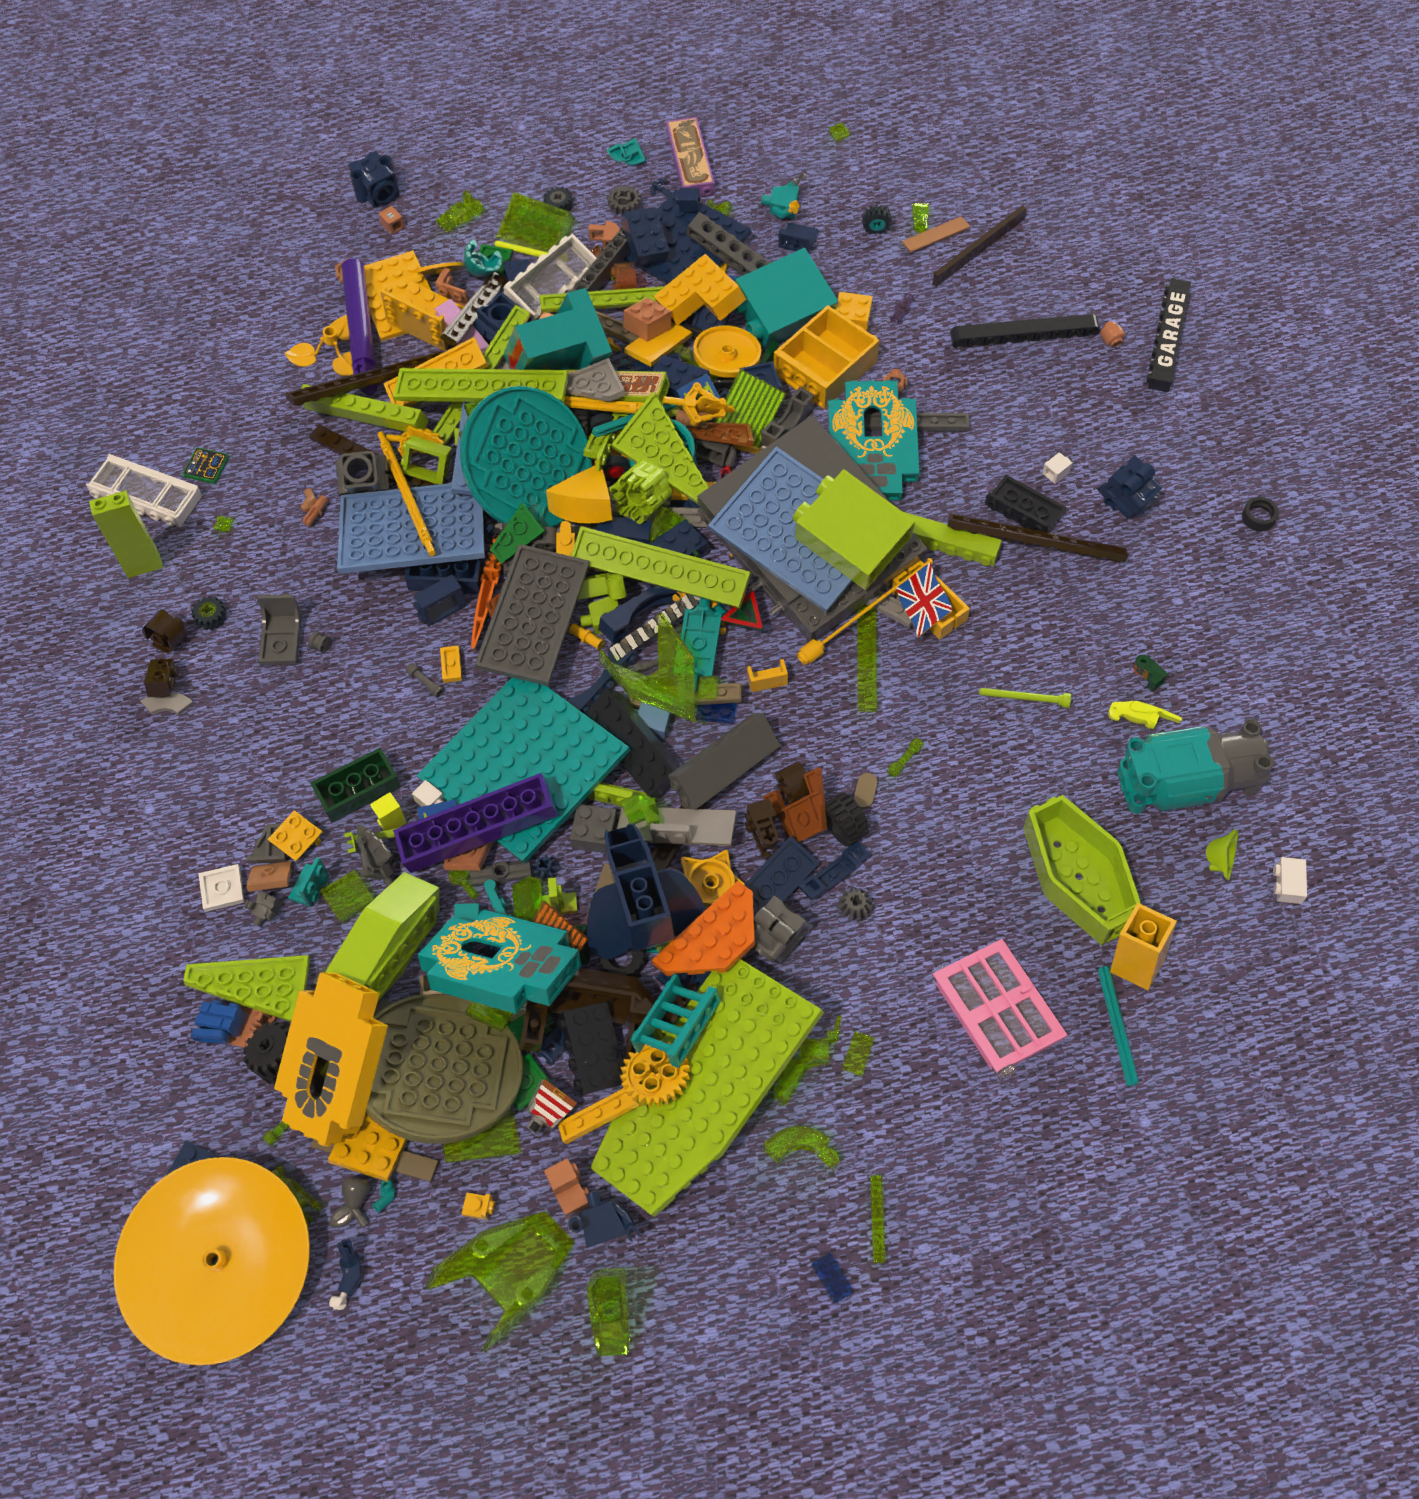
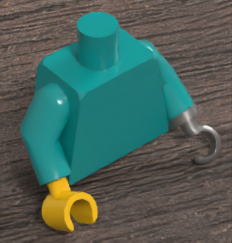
M802 173L798 179L795 178L787 185L773 187L771 196L762 195L761 205H769L770 214L775 215L779 219H795V214H797L798 208H800L798 203L799 185L802 178L803 180L806 179V174Z

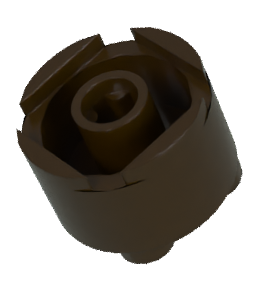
M163 609L157 612L142 628L144 637L147 640L150 638L154 642L152 645L165 653L175 650L187 636L183 627L184 622L179 617H172Z
M800 762L793 763L774 773V777L778 782L776 786L780 790L781 795L785 793L787 796L785 800L788 805L810 794L804 778V774L807 772Z

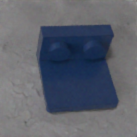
M789 222L786 229L781 228L779 231L778 247L798 251L805 247L810 254L819 229Z

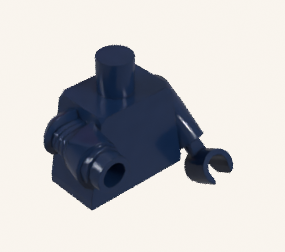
M598 1190L585 1194L589 1206L582 1208L581 1212L572 1215L567 1221V1227L571 1233L577 1234L582 1230L584 1231L586 1248L625 1234L633 1242L631 1239L633 1232H637L639 1237H641V1232L635 1226L629 1211L618 1202H611L610 1199L601 1201Z

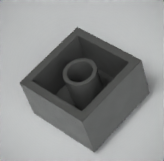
M580 804L576 809L570 836L572 849L607 853L605 830L612 831L616 829L618 819L616 809Z

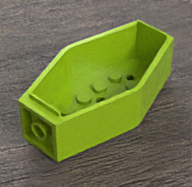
M1064 795L1057 798L1052 797L1041 806H1033L1028 811L1023 830L1042 892L1048 900L1101 946L1118 938L1136 904H1141L1122 846L1113 836ZM1055 842L1060 843V844H1061V847H1059V848L1055 847V846H1054V843H1055ZM1080 874L1083 879L1078 880L1075 875ZM1103 907L1105 912L1101 913L1097 908Z
M403 872L361 912L325 973L336 972L378 992L379 1001L401 978L418 947L437 923V915L440 912L439 887Z

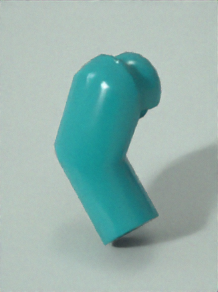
M383 1180L381 1182L380 1198L372 1204L373 1209L378 1213L394 1200L395 1187L392 1180H389V1182Z

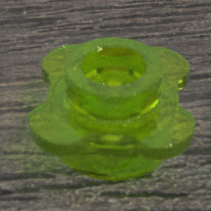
M218 516L213 528L216 531L228 532L234 520L232 517Z

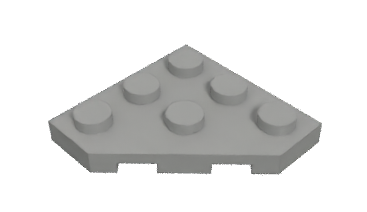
M609 358L569 374L566 388L567 394L609 402L626 395Z

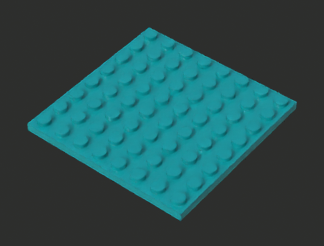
M511 678L416 776L422 782L426 780L443 794L444 800L456 799V804L459 805L542 773L548 782L558 816L495 840L525 864L631 750L626 744L547 686Z

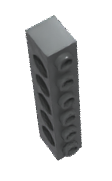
M700 212L688 225L686 235L742 275L769 264L762 255L755 253L748 245L737 240L734 235L726 232L720 225L715 224L708 216Z

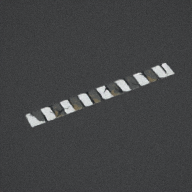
M689 594L685 595L612 646L610 650L615 659L618 661L685 613V609H692L699 604L700 597Z

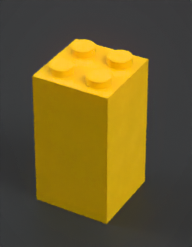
M1137 903L1119 935L1110 970L1111 973L1149 991L1166 959L1177 921Z

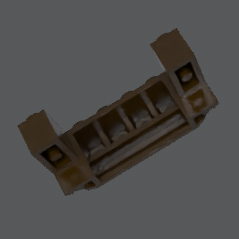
M579 968L550 1006L527 1000L519 1050L540 1053L547 1013L560 1015L564 1011L607 1001L612 1023L628 1026L624 1059L630 1060L631 1058L628 1053H636L631 1042L632 1035L651 1010L655 999L638 977Z

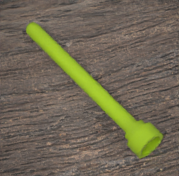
M988 688L979 689V694L982 696L1058 703L1061 708H1070L1071 693L1055 696Z

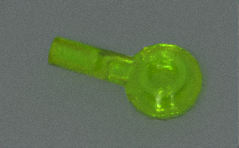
M450 870L448 874L450 882L454 885H461L472 900L476 899L478 894L467 881V870Z

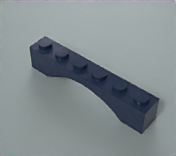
M660 586L647 589L641 595L631 598L623 605H618L608 613H604L600 617L598 629L614 643L627 635L632 621L640 613L653 606L675 603L672 598L673 595L676 594L679 598L680 595L677 591Z
M623 638L614 642L608 648L607 663L597 682L585 692L566 699V701L585 714L606 689L611 690L615 685V681L625 675L626 669L637 662V647L617 661L610 648Z

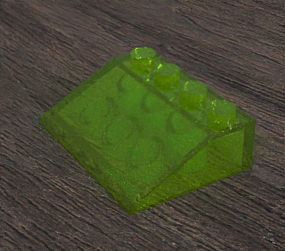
M513 192L496 237L522 247L549 253L548 251L552 246L559 245V242L570 234L576 218L569 211Z

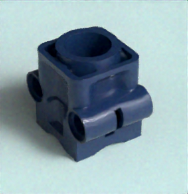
M373 151L365 158L348 164L351 172L350 178L358 202L365 203L368 201L373 208H377L391 202L400 195L391 157L380 156L376 151Z
M502 292L494 296L488 304L476 310L478 319L474 322L473 326L484 336V340L489 344L514 306L518 305ZM530 316V318L528 319L527 322H531V321H532V317H531V316Z
M1134 455L1128 460L1126 465L1118 469L1108 479V482L1103 483L1097 490L1105 498L1104 503L1106 506L1109 505L1113 508V511L1118 508L1128 519L1133 514L1137 517L1159 497L1157 493L1162 489V486L1153 478L1155 475L1153 466L1149 463H1142Z

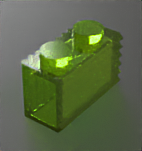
M528 876L511 886L513 888V912L515 918L536 922L543 911L541 880Z

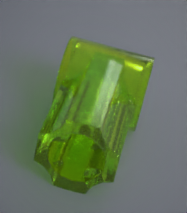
M913 203V230L917 233L927 231L929 203Z

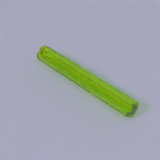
M871 1175L873 1262L883 1264L885 1263L883 1183L881 1175Z

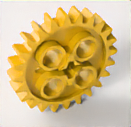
M647 1045L643 1047L640 1053L636 1052L634 1054L629 1052L628 1054L631 1059H624L626 1066L621 1067L623 1073L620 1075L623 1082L622 1086L624 1090L627 1089L628 1097L631 1096L633 1102L639 1099L641 1106L647 1102L649 1108L652 1107L653 1103H656L659 1108L662 1101L669 1105V1098L676 1101L675 1094L682 1095L681 1087L687 1088L685 1080H690L688 1072L691 1070L689 1065H687L689 1064L687 1057L680 1067L677 1068L669 1063L666 1052ZM657 1058H662L660 1061L655 1062ZM645 1070L642 1074H637L638 1071ZM674 1073L673 1076L666 1077L667 1074ZM657 1085L655 1089L649 1090L650 1086Z

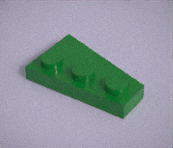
M523 502L490 548V551L501 565L515 555L519 544L527 546L545 532Z

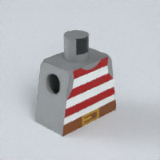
M541 1079L526 1108V1112L533 1116L527 1128L535 1134L539 1132L543 1125L548 1128H554L577 1102L547 1080Z

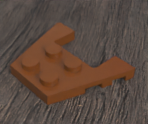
M815 768L804 774L810 794L786 807L780 790H774L762 796L763 800L770 798L775 814L782 822V828L789 837L792 836L798 843H802L827 830L821 768Z

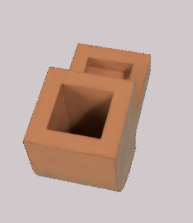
M606 221L605 225L589 224V239L603 241L604 250L620 229L611 221Z

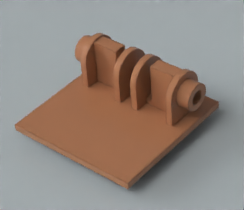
M238 1004L242 1007L241 1010L247 1014L244 1025H242L240 1035L238 1037L230 1036L228 1044L241 1048L247 1047L246 1041L248 1038H252L253 1032L256 1029L260 1030L265 1023L270 1025L271 1022L275 1021L276 1017Z

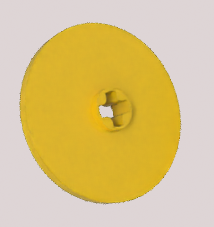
M464 262L441 263L417 269V274L433 275L440 274L444 267L450 269L451 272L466 267Z

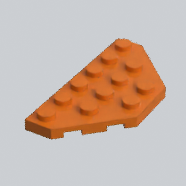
M737 881L681 932L674 941L652 959V964L666 976H673L676 973H688V975L705 974V971L727 972L755 945L753 891Z

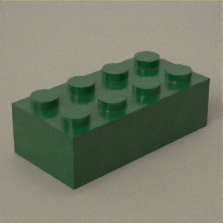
M381 747L310 783L331 823L401 787L398 777Z

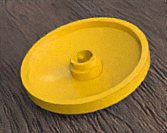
M715 326L704 330L697 336L693 346V356L696 363L701 368L709 370V373L712 375L739 377V368L759 364L761 346L754 335L742 328Z

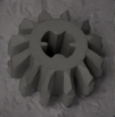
M851 887L850 893L844 891L843 897L839 898V911H843V918L850 915V922L854 917L860 922L861 916L867 918L868 912L872 911L871 904L873 900L868 898V891L861 893V887L858 891Z

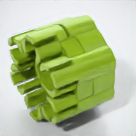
M645 460L638 461L609 488V494L618 490L611 496L617 501L615 505L618 508L616 509L618 514L626 517L630 515L633 521L639 518L637 520L638 524L643 523L672 496V489L664 470Z

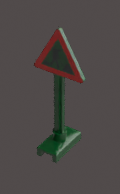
M694 549L692 551L693 556L701 558L700 554ZM751 591L743 599L741 609L733 607L721 618V622L763 630L754 591Z

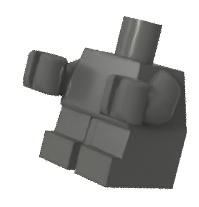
M259 891L255 902L247 900L244 907L256 916L253 924L260 927L263 920L269 922L275 918L283 901Z

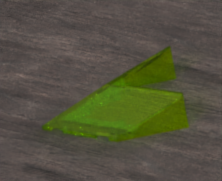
M662 612L658 614L657 624L658 670L653 674L645 676L612 663L602 649L599 651V663L631 698L695 723L694 656Z

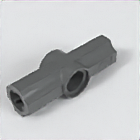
M529 860L525 864L521 861L512 863L498 861L492 866L482 867L481 871H470L472 887L483 886L485 881L489 879L494 880L498 885H504L508 881L532 878ZM500 871L505 872L503 875H496Z

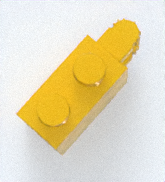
M563 521L560 525V533H557L556 553L571 556L575 545V533H571V523Z

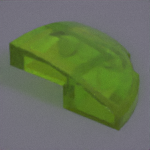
M661 506L652 523L649 542H654L659 536L685 519L689 520L675 511Z

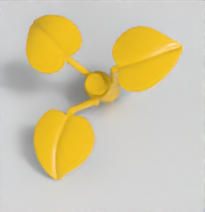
M347 315L338 318L330 326L323 329V337H320L316 351H314L312 345L300 343L285 352L287 359L300 367L310 366L316 362L314 355L319 353L323 342H325L328 346L334 345L338 358L334 359L332 363L334 371L343 376L353 375L351 352L341 355L337 345L338 339L349 341Z

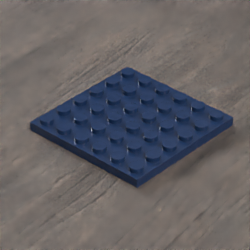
M676 189L657 209L670 250L667 260L635 266L631 251L623 260L669 284L704 254L718 267L725 263L685 234L688 225L699 212L708 216L711 221L720 225L726 232L734 235L742 243L752 234V229L702 202L700 203L699 212H680L679 205L676 204V195H679V190Z

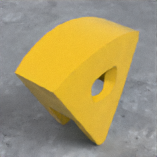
M595 465L546 490L549 512L561 519L576 523H600L612 520L610 496L602 466L600 471L596 470Z

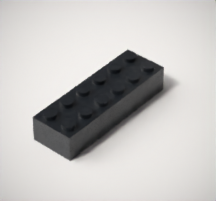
M606 689L587 710L585 715L630 748L631 751L620 763L649 798H662L671 788V781L668 775L681 765L620 692Z

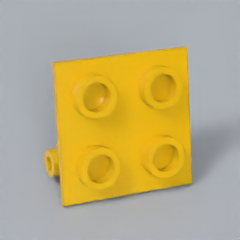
M294 810L267 840L297 861L311 845L318 846L321 843L320 835L323 832Z

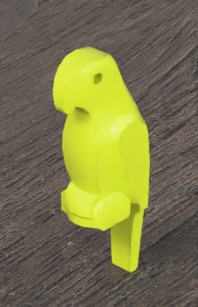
M1140 701L1113 702L1108 711V716L1114 721H1119V717L1123 716L1130 722L1144 724L1148 729L1155 728L1159 717L1176 723H1180L1182 720L1181 717L1164 709Z

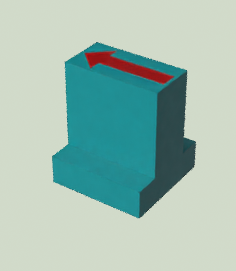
M586 288L567 293L557 314L515 326L504 350V356L509 368L515 370H562L566 365L573 368V370H580L609 358L612 353Z

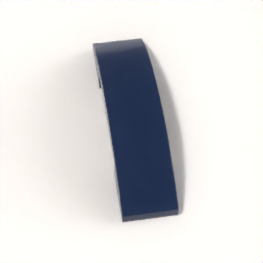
M857 841L844 850L842 856L818 874L809 876L798 887L812 901L836 887L857 870L871 854Z

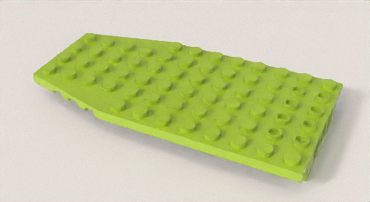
M741 959L727 972L718 973V971H712L697 991V993L703 994L709 986L716 988L721 1002L686 1056L689 1062L687 1065H689L691 1071L688 1072L690 1080H685L688 1087H681L683 1094L676 1093V1101L669 1098V1105L662 1101L659 1108L656 1103H653L652 1107L649 1108L647 1102H645L643 1106H639L612 1120L590 1167L653 1217L676 1198L675 1195L683 1188L686 1189L691 1185V1181L697 1175H702L708 1169V1165L723 1156L824 1014L819 1007ZM690 1000L685 1009L692 1011L699 1002ZM679 1016L674 1025L683 1027L688 1019ZM667 1032L662 1041L664 1043L670 1041L672 1044L677 1035ZM657 1058L655 1062L660 1061L662 1058ZM640 1070L637 1074H642L645 1070ZM669 1073L666 1077H671L674 1073ZM657 1085L650 1086L649 1090L655 1089Z

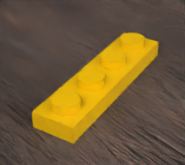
M623 1088L560 1121L558 1127L562 1141L568 1144L641 1106L639 1099L633 1102L631 1096L628 1097L626 1093L627 1089L624 1090Z

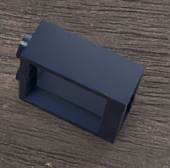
M453 575L413 595L415 599L413 605L418 612L417 617L421 623L425 622L428 627L466 607L461 586Z

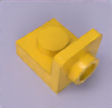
M466 1193L462 1216L488 1220L489 1214L492 1215L495 1209V1201H493L491 1194L484 1196Z

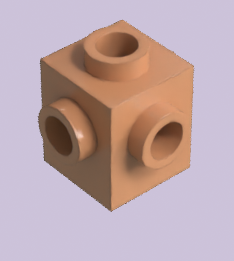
M891 369V372H887V376L883 377V381L897 378L899 394V392H903V388H907L908 377H904L905 374L901 373L900 369Z

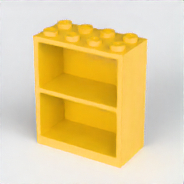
M827 305L774 352V367L779 379L795 390L801 387L813 393L814 403L825 410L828 407V400L837 399L844 392L845 382L857 381L877 363L880 340Z

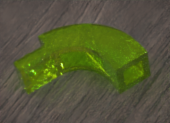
M793 1126L782 1129L763 1143V1150L777 1164L787 1155L797 1150H807L814 1153L832 1171L839 1166L840 1162L836 1151L832 1148H827L830 1144V1138L810 1127Z

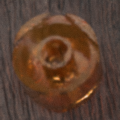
M634 262L613 264V267L610 268L611 278L615 280V284H612V290L637 288L635 268L631 269Z

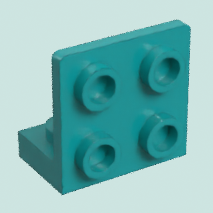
M316 857L312 865L305 864L288 897L289 900L311 907L313 902L318 901L322 885L327 883L329 878L328 871L321 858Z

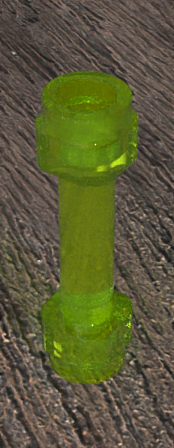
M914 738L900 759L889 766L887 769L888 774L896 778L902 772V767L915 752L918 753L924 743L919 738Z
M281 1121L272 1131L269 1129L265 1132L262 1138L272 1146L279 1140L278 1136L289 1125Z

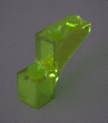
M806 1038L804 1040L803 1046L799 1047V1058L803 1059H791L777 1078L778 1086H774V1099H778V1106H784L788 1103L807 1070L819 1065H829V1039Z

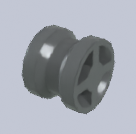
M314 631L308 640V646L312 649L316 648L321 653H325L331 644V637L323 636L318 631Z

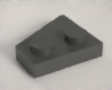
M282 823L266 825L262 836L255 843L256 847L252 854L246 858L248 864L286 862V854L267 840Z

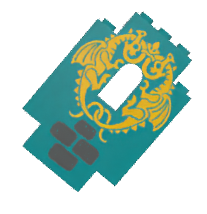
M852 380L845 382L844 400H828V433L888 501L901 500L903 493L902 482H918L919 478L916 399H898L897 381L868 380L858 382ZM876 408L880 411L882 436L865 437L864 412L866 409Z
M483 910L473 922L451 917L418 954L421 970L428 972L427 978L431 990L517 1014L527 1000L550 1006L581 967L579 950L570 947L567 931ZM471 942H480L501 949L491 959L473 954Z

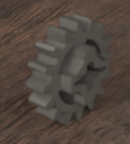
M627 184L625 187L620 185V188L614 187V191L610 190V194L607 195L608 206H610L611 211L614 210L615 214L620 212L623 215L624 212L639 209V205L642 204L639 190H634V186L629 188Z

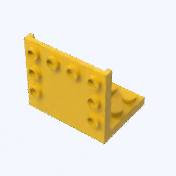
M413 281L409 283L401 297L388 292L387 287L383 286L380 292L387 323L446 351L450 344L440 338L446 330L445 319L443 315H440V317L436 316L434 308L450 299ZM454 302L460 310L464 308V306Z

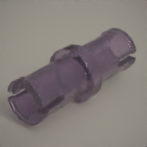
M905 293L890 318L891 322L895 323L897 321L896 324H900L914 300L912 294L909 293L908 295V293Z

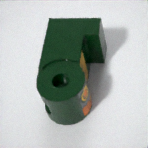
M1144 654L1136 657L1133 671L1148 682L1147 688L1151 692L1166 682L1168 673L1154 660Z

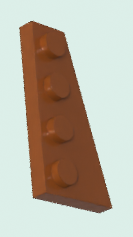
M705 422L707 423V428L685 426L695 439L753 447L750 424Z

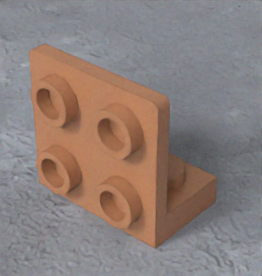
M444 267L435 282L439 295L452 299L454 302L465 307L469 302L466 290L455 286L450 269Z

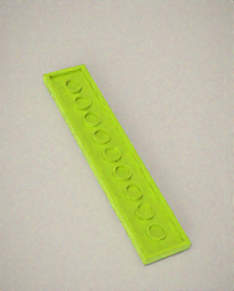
M400 368L393 397L395 401L480 402L498 390L514 386H527L545 391L564 403L569 373L568 370Z
M580 526L571 554L572 557L589 560V567L622 575L623 577L741 609L752 574L742 569Z

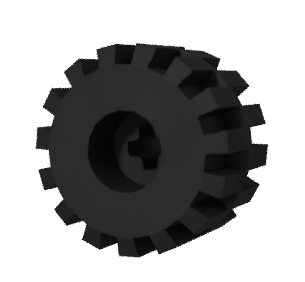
M277 1021L271 1022L270 1025L265 1023L260 1030L256 1029L253 1032L252 1038H248L246 1041L248 1046L244 1047L243 1053L246 1055L243 1057V1060L247 1067L265 1082L273 1083L274 1085L289 1032L287 1025Z

